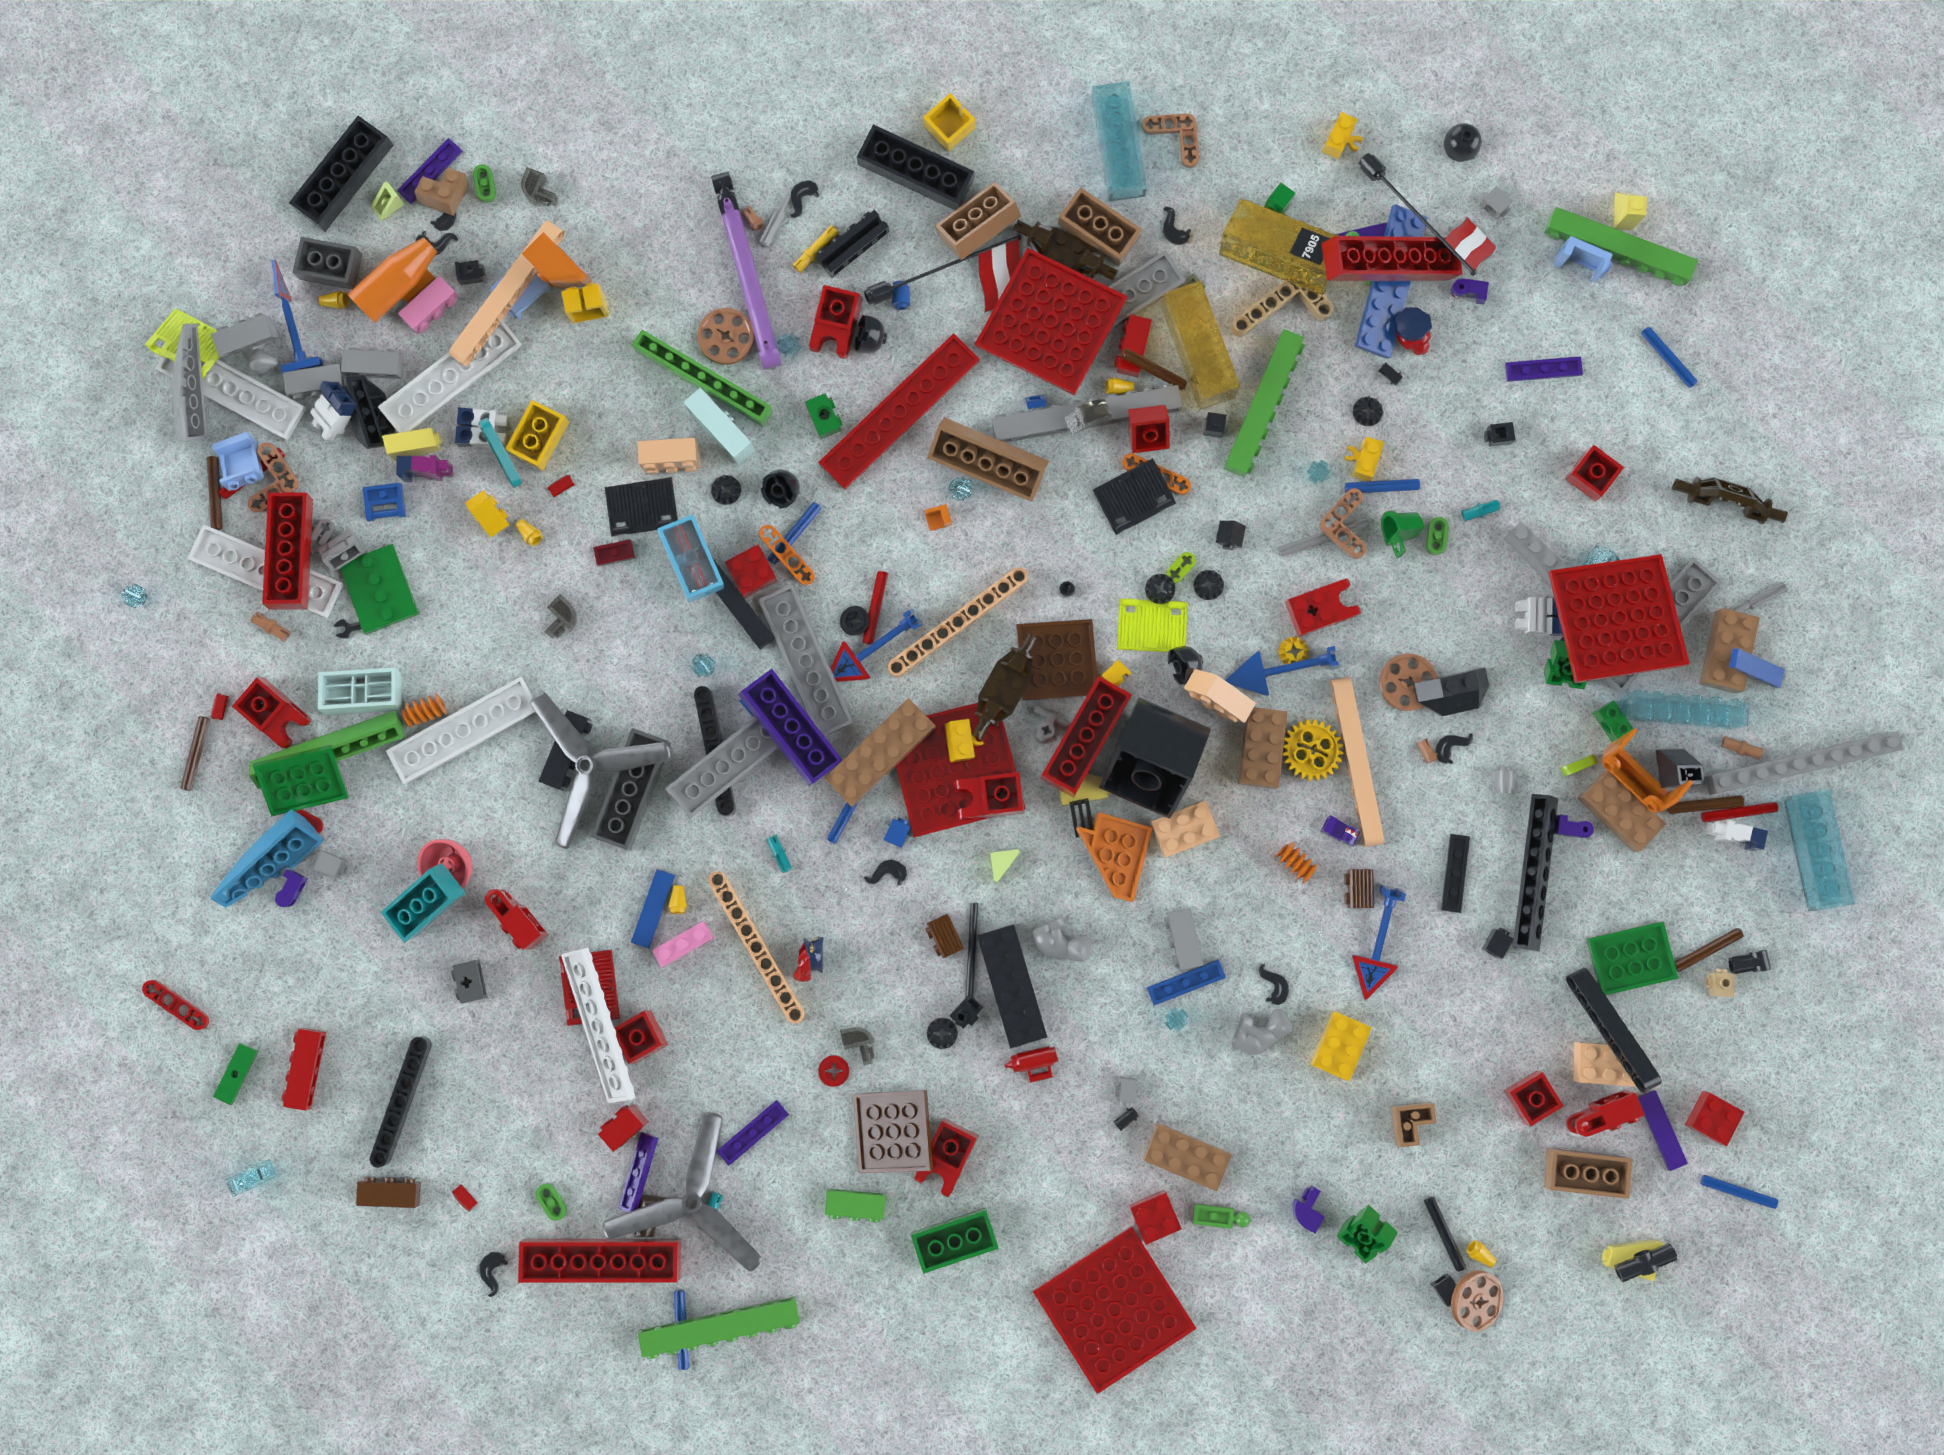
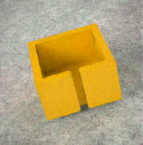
M949 93L923 116V126L949 152L976 128V119L965 108L962 109V104Z
M588 283L582 289L569 287L565 291H561L565 313L572 324L609 317L606 297L599 284Z

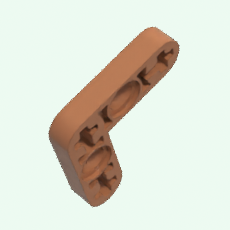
M1192 114L1154 115L1144 118L1142 130L1146 134L1179 133L1182 164L1187 168H1193L1197 165L1199 160L1196 119ZM1177 119H1179V123H1184L1185 119L1192 122L1189 127H1186V124H1180L1179 128H1177ZM1158 120H1161V129H1158L1159 125H1156ZM1170 120L1174 123V127L1167 129L1163 123ZM1151 121L1154 126L1153 129H1149V126L1145 125H1148V122ZM1186 137H1191L1194 143L1186 145L1183 140ZM1188 150H1192L1191 157L1195 158L1192 163H1189V160L1186 159L1188 157Z
M262 443L258 447V454L276 481L249 498L248 507L253 512H261L267 509L266 501L260 504V509L253 507V504L255 503L254 499L261 500L265 497L268 500V492L271 488L277 489L278 492H294L299 486L298 478L272 443ZM264 447H271V455L273 457L277 455L278 459H274L269 463L268 460L271 458L268 454H263L265 451ZM276 462H281L284 466L283 471L280 473L275 472L273 469ZM288 471L289 475H286L289 480H294L293 488L286 487V479H280L279 476L285 475Z
M1355 488L1350 489L1322 518L1319 527L1325 535L1351 558L1360 559L1365 555L1367 547L1361 539L1342 523L1363 500L1362 492ZM1356 495V500L1348 505L1347 502L1351 496ZM1336 508H1345L1346 514L1343 516L1339 515ZM1334 517L1336 520L1327 528L1325 526L1326 522H1329ZM1341 532L1345 533L1348 536V540L1345 542L1339 540L1338 534ZM1351 540L1354 541L1349 547L1346 546L1351 542ZM1359 546L1361 548L1360 552L1355 553V548Z

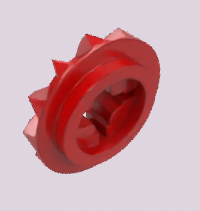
M831 1055L821 1061L818 1075L825 1085L837 1087L848 1079L850 1070L848 1063L842 1057ZM833 1062H835L836 1069L842 1070V1072L836 1073L835 1080H833L832 1073L825 1072V1070L832 1068Z

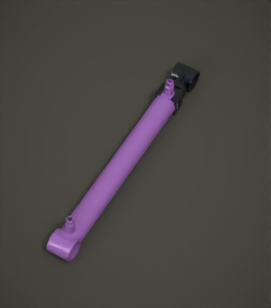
M727 171L712 175L711 179L715 193L720 194L717 196L718 205L763 369L780 366L782 362L735 193L731 192L734 188L730 173Z

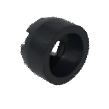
M1065 581L1060 585V593L1064 597H1071L1075 593V586L1072 582ZM1069 585L1071 588L1069 594H1066Z

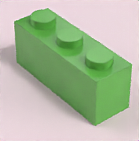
M827 1189L825 1215H829L830 1219H841V1216L849 1217L848 1220L860 1221V1218H866L868 1222L879 1223L880 1220H884L886 1194Z

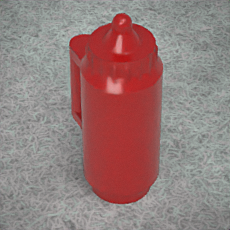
M1045 1046L1017 1053L1010 1057L1011 1060L1004 1067L1011 1068L1014 1072L1027 1071L1030 1083L1053 1078L1050 1066L1058 1062L1055 1046ZM1042 1067L1048 1068V1071L1031 1075L1030 1070Z

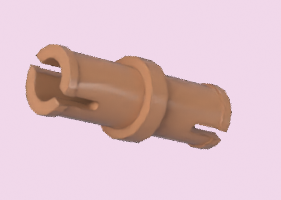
M256 612L251 618V623L256 624L264 629L265 633L272 634L283 642L291 634V631L278 625L277 621L270 620L259 612Z
M1724 736L1721 748H1726L1737 752L1738 755L1742 756L1744 754L1760 760L1763 754V748L1747 744V741L1744 740L1738 741Z

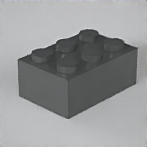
M300 237L292 273L299 280L353 290L356 286L363 254L354 246Z

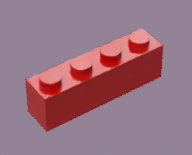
M299 1028L295 1032L293 1038L295 1043L294 1051L291 1052L289 1058L291 1066L285 1078L287 1086L282 1094L283 1107L304 1111L312 1108L326 1037L325 1031Z

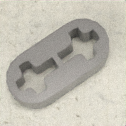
M323 519L315 527L311 535L312 552L319 553L318 547L314 549V541H319L322 547L332 539L336 531V526L332 521ZM329 524L330 531L324 532L323 525L327 526Z

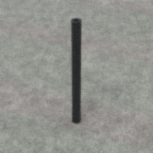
M970 903L965 998L969 994L973 997L978 903Z

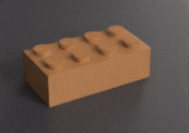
M993 182L936 224L935 227L941 240L960 260H963L1020 218L1021 214L1016 201L996 182Z
M1081 187L1058 219L1059 226L1094 247L1101 255H1105L1107 259L1117 266H1120L1139 240L1142 232L1140 227Z
M1724 608L1715 611L1699 685L1735 694L1744 692L1748 675L1730 668L1729 664L1733 648L1741 649L1750 654L1753 653L1760 617Z
M1253 707L1244 726L1238 777L1239 785L1269 789L1279 788L1288 711Z
M1608 770L1603 771L1577 798L1633 852H1640L1666 825L1655 812L1649 811Z
M1157 1122L1142 1159L1157 1167L1218 1191L1232 1154Z
M1547 1148L1544 1187L1555 1191L1629 1199L1632 1159L1618 1155Z

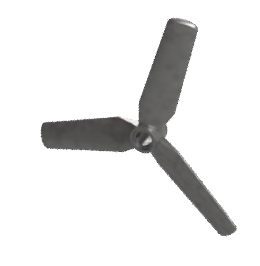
M545 692L537 694L530 702V705L564 754L575 762L577 774L572 781L556 837V844L561 848L568 849L588 799L593 774L599 771L614 773L669 761L671 758L670 749L666 743L662 742L606 749L596 755L591 754L586 740ZM587 761L590 762V768L587 767Z
M712 1112L704 1114L685 1178L686 1195L683 1198H666L604 1221L603 1232L607 1239L676 1221L688 1212L693 1214L699 1228L745 1269L751 1272L759 1266L762 1261L760 1254L717 1209L704 1204L701 1198L711 1180L722 1126V1117L719 1114ZM691 1197L697 1200V1206L693 1209L687 1206V1201Z

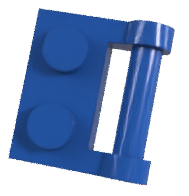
M402 483L363 487L367 522L394 516L406 517ZM397 504V509L373 512L372 508L373 506Z

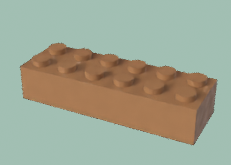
M945 417L938 425L927 457L930 460L1031 502L1038 492L1049 463L1046 459Z
M908 698L824 779L851 807H854L935 730L936 726Z

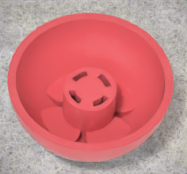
M450 839L430 841L421 849L417 863L420 877L430 868L443 863L462 889L471 878L473 865L470 854L456 841Z

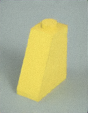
M1615 192L1614 229L1633 230L1646 216L1647 197L1634 193Z
M432 428L382 436L387 454L395 461L397 456H421L441 450L439 445L442 443L439 432L436 433Z
M1087 774L1074 798L1059 790L1062 806H1067L1069 802L1088 798L1089 802L1107 799L1108 794L1111 793L1099 788L1102 777Z
M1652 1239L1608 1245L1607 1249H1604L1602 1253L1603 1265L1615 1269L1614 1265L1633 1258V1255L1637 1252L1652 1250L1664 1245V1243ZM1657 1272L1638 1277L1654 1281Z

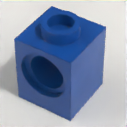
M900 817L897 820L893 819L883 840L902 848L907 838L906 836L911 829V826L908 825L909 821Z

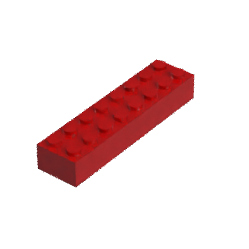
M1334 236L1322 243L1327 281H1448L1463 274L1461 262L1437 237Z
M523 1239L519 1242L518 1283H677L681 1279V1239Z

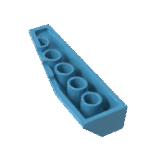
M291 809L240 858L210 896L211 900L227 908L247 896V892L252 889H259L264 886V882L271 877L275 879L281 876L280 871L286 867H289L290 870L296 867L324 839L316 832L306 818Z

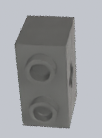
M480 960L453 965L451 974L453 981H456L457 984L455 994L457 1000H460V1004L487 998ZM468 979L472 980V983L465 985V981Z

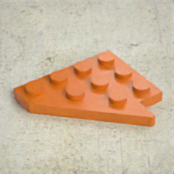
M1097 812L1093 830L1077 827L1076 830L1112 896L1133 902L1153 828Z

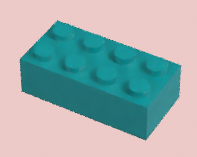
M441 863L426 871L380 913L403 943L419 935L466 893L445 865Z

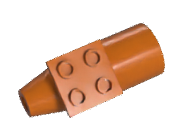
M423 237L388 256L347 295L376 323L402 298L407 303H410L436 279L427 270V267L437 251Z

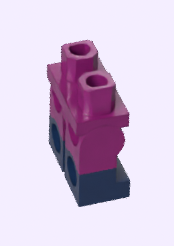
M430 455V458L426 456H397L396 475L404 482H412V477H425L429 480L443 481V477H453V465L449 464L448 460H440L436 455Z

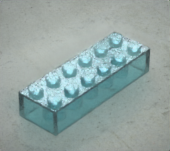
M1130 81L1092 86L1091 97L1108 201L1145 197L1147 184Z
M1633 690V692H1627V695L1621 697L1620 710L1627 720L1735 730L1748 726L1749 703L1742 702V699L1738 698L1723 701V697L1703 699L1702 695L1684 697V694L1672 693V696H1667L1665 692L1656 691L1652 694H1645V690Z
M1830 789L1783 797L1807 910L1819 911L1855 904Z

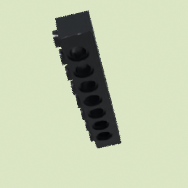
M1531 795L1513 948L1540 952L1558 798L1551 795Z

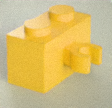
M1341 112L1322 152L1338 160L1346 145L1349 146L1351 151L1357 152L1359 147L1355 146L1354 142L1361 144L1363 138L1351 136V133L1358 119Z
M1366 436L1362 441L1360 451H1357L1353 446L1347 447L1346 450L1351 451L1353 456L1345 455L1344 460L1348 462L1356 461L1352 477L1364 481L1372 480L1383 449V441Z
M485 490L465 502L470 513L490 538L509 526L506 519L509 516L502 507L499 509L496 506L498 502L492 494L488 495Z
M969 719L950 721L945 724L950 762L966 761L974 758L973 745L980 746L984 742L976 741L975 737L971 735Z

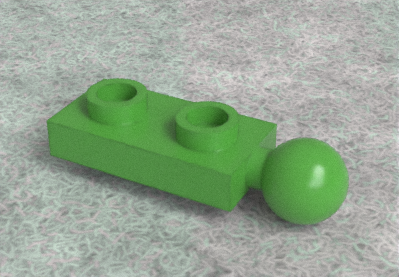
M1194 1203L1192 1223L1195 1225L1232 1229L1233 1222L1242 1228L1250 1224L1251 1219L1246 1212L1242 1211L1234 1215V1208Z

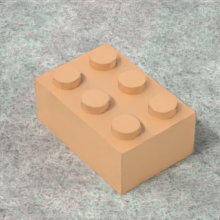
M695 438L637 441L639 465L649 475L659 474V471L673 474L677 473V470L684 469L685 472H696V469L701 468L700 446Z
M1194 669L1184 687V690L1190 693L1189 697L1196 701H1202V706L1216 711L1215 715L1224 720L1227 718L1234 723L1237 721L1245 723L1256 702L1218 675Z
M1206 800L1174 812L1170 819L1161 817L1150 822L1164 858L1220 837Z
M1574 1042L1573 1081L1636 1087L1608 1044Z

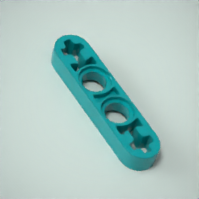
M488 418L479 421L478 424L511 486L515 488L521 485L522 481Z

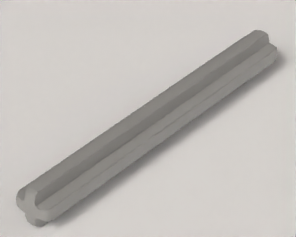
M1362 518L1344 525L1354 533L1368 528L1369 522L1367 518ZM1321 532L1282 545L1278 549L1283 557L1330 541L1331 539ZM1341 532L1338 534V538L1345 536L1346 534Z

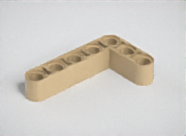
M1298 271L1234 320L1232 332L1237 337L1245 336L1297 296L1318 321H1326L1332 314L1333 306L1306 272ZM1301 279L1304 285H1298L1295 280ZM1281 291H1288L1289 296H1283ZM1307 294L1315 295L1316 299H1309ZM1266 302H1273L1275 307H1268L1266 305ZM1319 308H1325L1327 314H1321ZM1251 313H1258L1260 315V318H1253ZM1241 323L1245 326V329L1239 330L1236 325Z

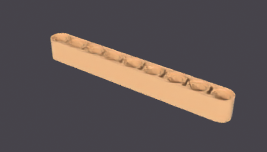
M547 220L522 253L543 232L558 246L565 235V231ZM522 253L450 348L449 355L464 366L472 362L539 272Z
M1021 567L1013 569L892 659L888 665L889 673L896 678L903 676L1024 586L1028 577L1026 570ZM1021 573L1024 579L1018 582L1014 579V575ZM1002 584L1009 587L1008 592H1000L999 586ZM985 596H992L994 602L986 604L983 598ZM976 607L979 610L978 614L975 616L968 613L969 608ZM956 618H960L964 623L960 627H955L953 621ZM940 630L948 632V636L943 639L939 638L937 634ZM925 641L932 642L933 647L930 650H925L922 647ZM914 652L918 657L915 661H909L907 655ZM894 664L902 666V670L899 673L892 671Z
M1349 676L1330 680V685L1333 688L1332 698L1337 708V711H1335L1337 722H1340L1341 741H1344L1345 748L1343 751L1345 760L1348 761L1349 767H1347L1349 779L1352 780L1353 786H1351V790L1357 804L1355 809L1357 817L1359 816L1360 819L1359 828L1364 838L1363 846L1369 847L1384 844V835L1352 681Z
M720 871L711 873L708 882L786 1018L791 1023L801 1022L805 1017L802 1005L728 877ZM716 875H721L723 878V882L719 886L714 884V877ZM727 891L733 895L730 902H725L723 899V895ZM736 908L742 910L740 919L733 917V911ZM745 925H750L752 928V933L749 936L744 935L742 932ZM756 941L762 945V949L758 953L752 949V945ZM765 958L770 959L772 963L769 969L762 967V961ZM774 975H778L781 978L779 986H774L771 982ZM788 992L791 995L789 1003H784L781 1000L782 993ZM793 1009H798L801 1013V1017L798 1020H794L791 1017Z

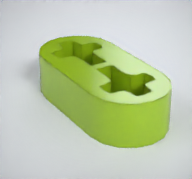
M1190 552L1182 553L1169 567L1166 575L1171 577L1170 571L1175 572L1179 568L1181 570L1177 575L1179 579H1172L1175 584L1179 583L1195 565V556ZM1189 556L1191 558L1190 563L1192 564H1186L1182 567L1181 564L1184 561L1182 558H1188Z
M1592 754L1560 769L1565 777L1598 763L1595 755Z

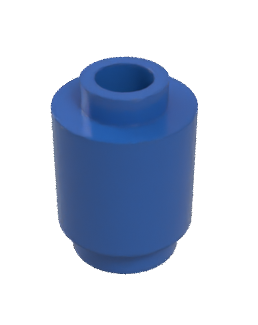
M895 281V282H893L892 284L895 285V284L900 283V282H902V281ZM908 284L893 289V294H891L892 306L896 307V310L907 309L910 306V287Z

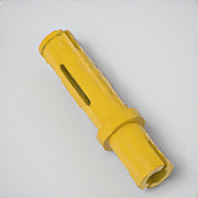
M830 225L808 249L803 251V255L792 264L793 268L802 273L811 262L813 263L816 260L815 257L818 255L819 250L825 246L827 247L839 234L838 230Z

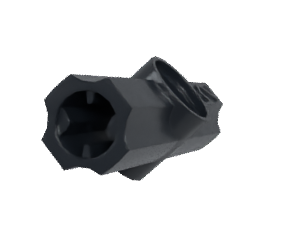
M1667 1243L1652 1250L1637 1252L1633 1255V1258L1618 1263L1614 1267L1620 1281L1625 1282L1640 1275L1653 1274L1659 1270V1267L1678 1259L1675 1249L1670 1243Z

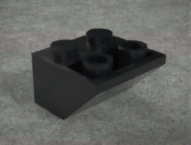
M1685 749L1655 750L1661 788H1677L1689 780L1693 782L1690 787L1705 784L1703 765Z

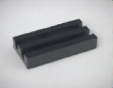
M1088 798L1069 802L1074 833L1077 838L1080 836L1076 830L1078 825L1074 806L1078 805L1081 827L1093 830ZM1082 804H1085L1089 828L1085 826Z

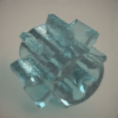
M793 332L789 335L784 333L782 338H779L777 341L780 345L778 351L784 353L785 357L789 354L794 357L801 348V345L798 344L800 338H797Z
M1322 459L1319 463L1314 461L1306 472L1310 475L1308 480L1314 484L1318 480L1323 483L1330 472L1327 469L1329 464Z
M957 477V479L952 480L949 485V493L953 494L951 498L957 501H964L972 494V485L969 484L970 480L964 477Z
M133 583L132 587L126 586L122 592V598L125 599L123 603L132 608H136L137 605L143 606L147 600V594L144 593L146 589Z
M707 653L705 655H696L691 662L693 665L691 669L698 677H701V675L707 677L715 669L713 666L715 661Z
M1175 1007L1165 1015L1167 1021L1164 1023L1170 1030L1174 1028L1176 1031H1179L1188 1023L1185 1019L1188 1015L1182 1008L1178 1011Z

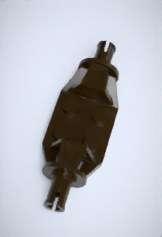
M1020 219L1014 225V231L1028 237L1026 245L1030 246L1032 250L1091 279L1100 274L1113 281L1118 273L1117 269L1104 264L1105 255H1100L1094 247L1057 227L1042 225L1039 221L1032 227L1020 221ZM1036 239L1038 242L1043 244L1042 248L1039 245H1037L1033 240ZM1084 265L1093 268V271L1081 268Z
M1696 477L1692 483L1676 478L1672 485V490L1688 494L1687 502L1689 503L1697 502L1709 506L1715 496H1718V499L1725 502L1729 500L1735 501L1737 505L1744 507L1743 514L1746 518L1757 520L1759 524H1764L1768 518L1784 523L1788 515L1787 511L1772 508V499L1767 498L1763 502L1751 488L1715 477L1705 480ZM1757 509L1760 513H1755L1753 510Z
M1027 634L1020 648L1011 647V651L996 662L978 695L977 712L974 715L978 717L979 722L971 734L975 738L978 732L981 731L977 739L982 741L989 726L998 727L1000 722L1011 716L1031 681V668L1035 659L1031 657L1030 652L1038 641L1034 636L1031 642L1028 643L1032 635Z

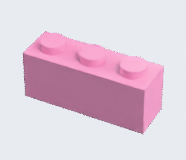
M439 275L398 314L417 334L419 332L422 333L429 328V323L432 320H437L443 315V310L447 307H452L457 302L459 296Z
M702 921L653 949L652 952L660 966L666 967L715 939L706 921Z

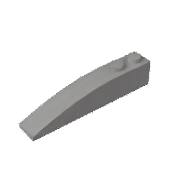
M183 324L174 363L172 408L175 422L174 433L176 440L183 442L207 439L197 324Z

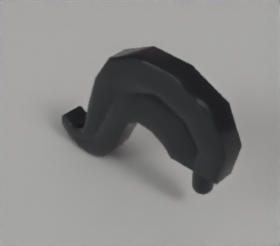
M806 180L799 182L793 187L791 200L795 213L790 214L791 218H797L802 214V197L811 196L812 194L819 197L816 183Z
M1168 206L1164 207V211L1168 212L1163 225L1165 238L1177 245L1187 243L1190 238L1189 233L1191 229H1188L1186 232L1176 229L1174 227V209Z
M443 212L436 222L431 221L430 223L439 231H447L454 225L457 218L456 212L454 216Z
M423 231L422 235H418L415 240L416 242L424 237L437 251L436 255H438L446 248L450 240L458 241V238L453 233H446L437 242H431L425 236L426 231Z
M1470 733L1468 738L1456 735H1446L1441 738L1435 749V753L1438 754L1436 755L1438 761L1444 764L1447 762L1453 764V761L1449 759L1451 757V748L1453 746H1469L1473 741V734Z
M886 860L877 867L871 878L865 876L864 879L870 884H876L885 874L889 873L895 879H898L897 884L900 886L902 880L905 881L907 877V870L899 861Z
M1261 964L1259 967L1260 977L1274 984L1271 998H1266V1001H1271L1272 1004L1276 1005L1284 1003L1289 994V984L1281 975L1264 970L1265 964Z
M500 1252L489 1253L479 1264V1275L491 1289V1293L488 1294L489 1297L497 1294L499 1285L492 1275L493 1269L500 1266L501 1263L504 1265L508 1264Z

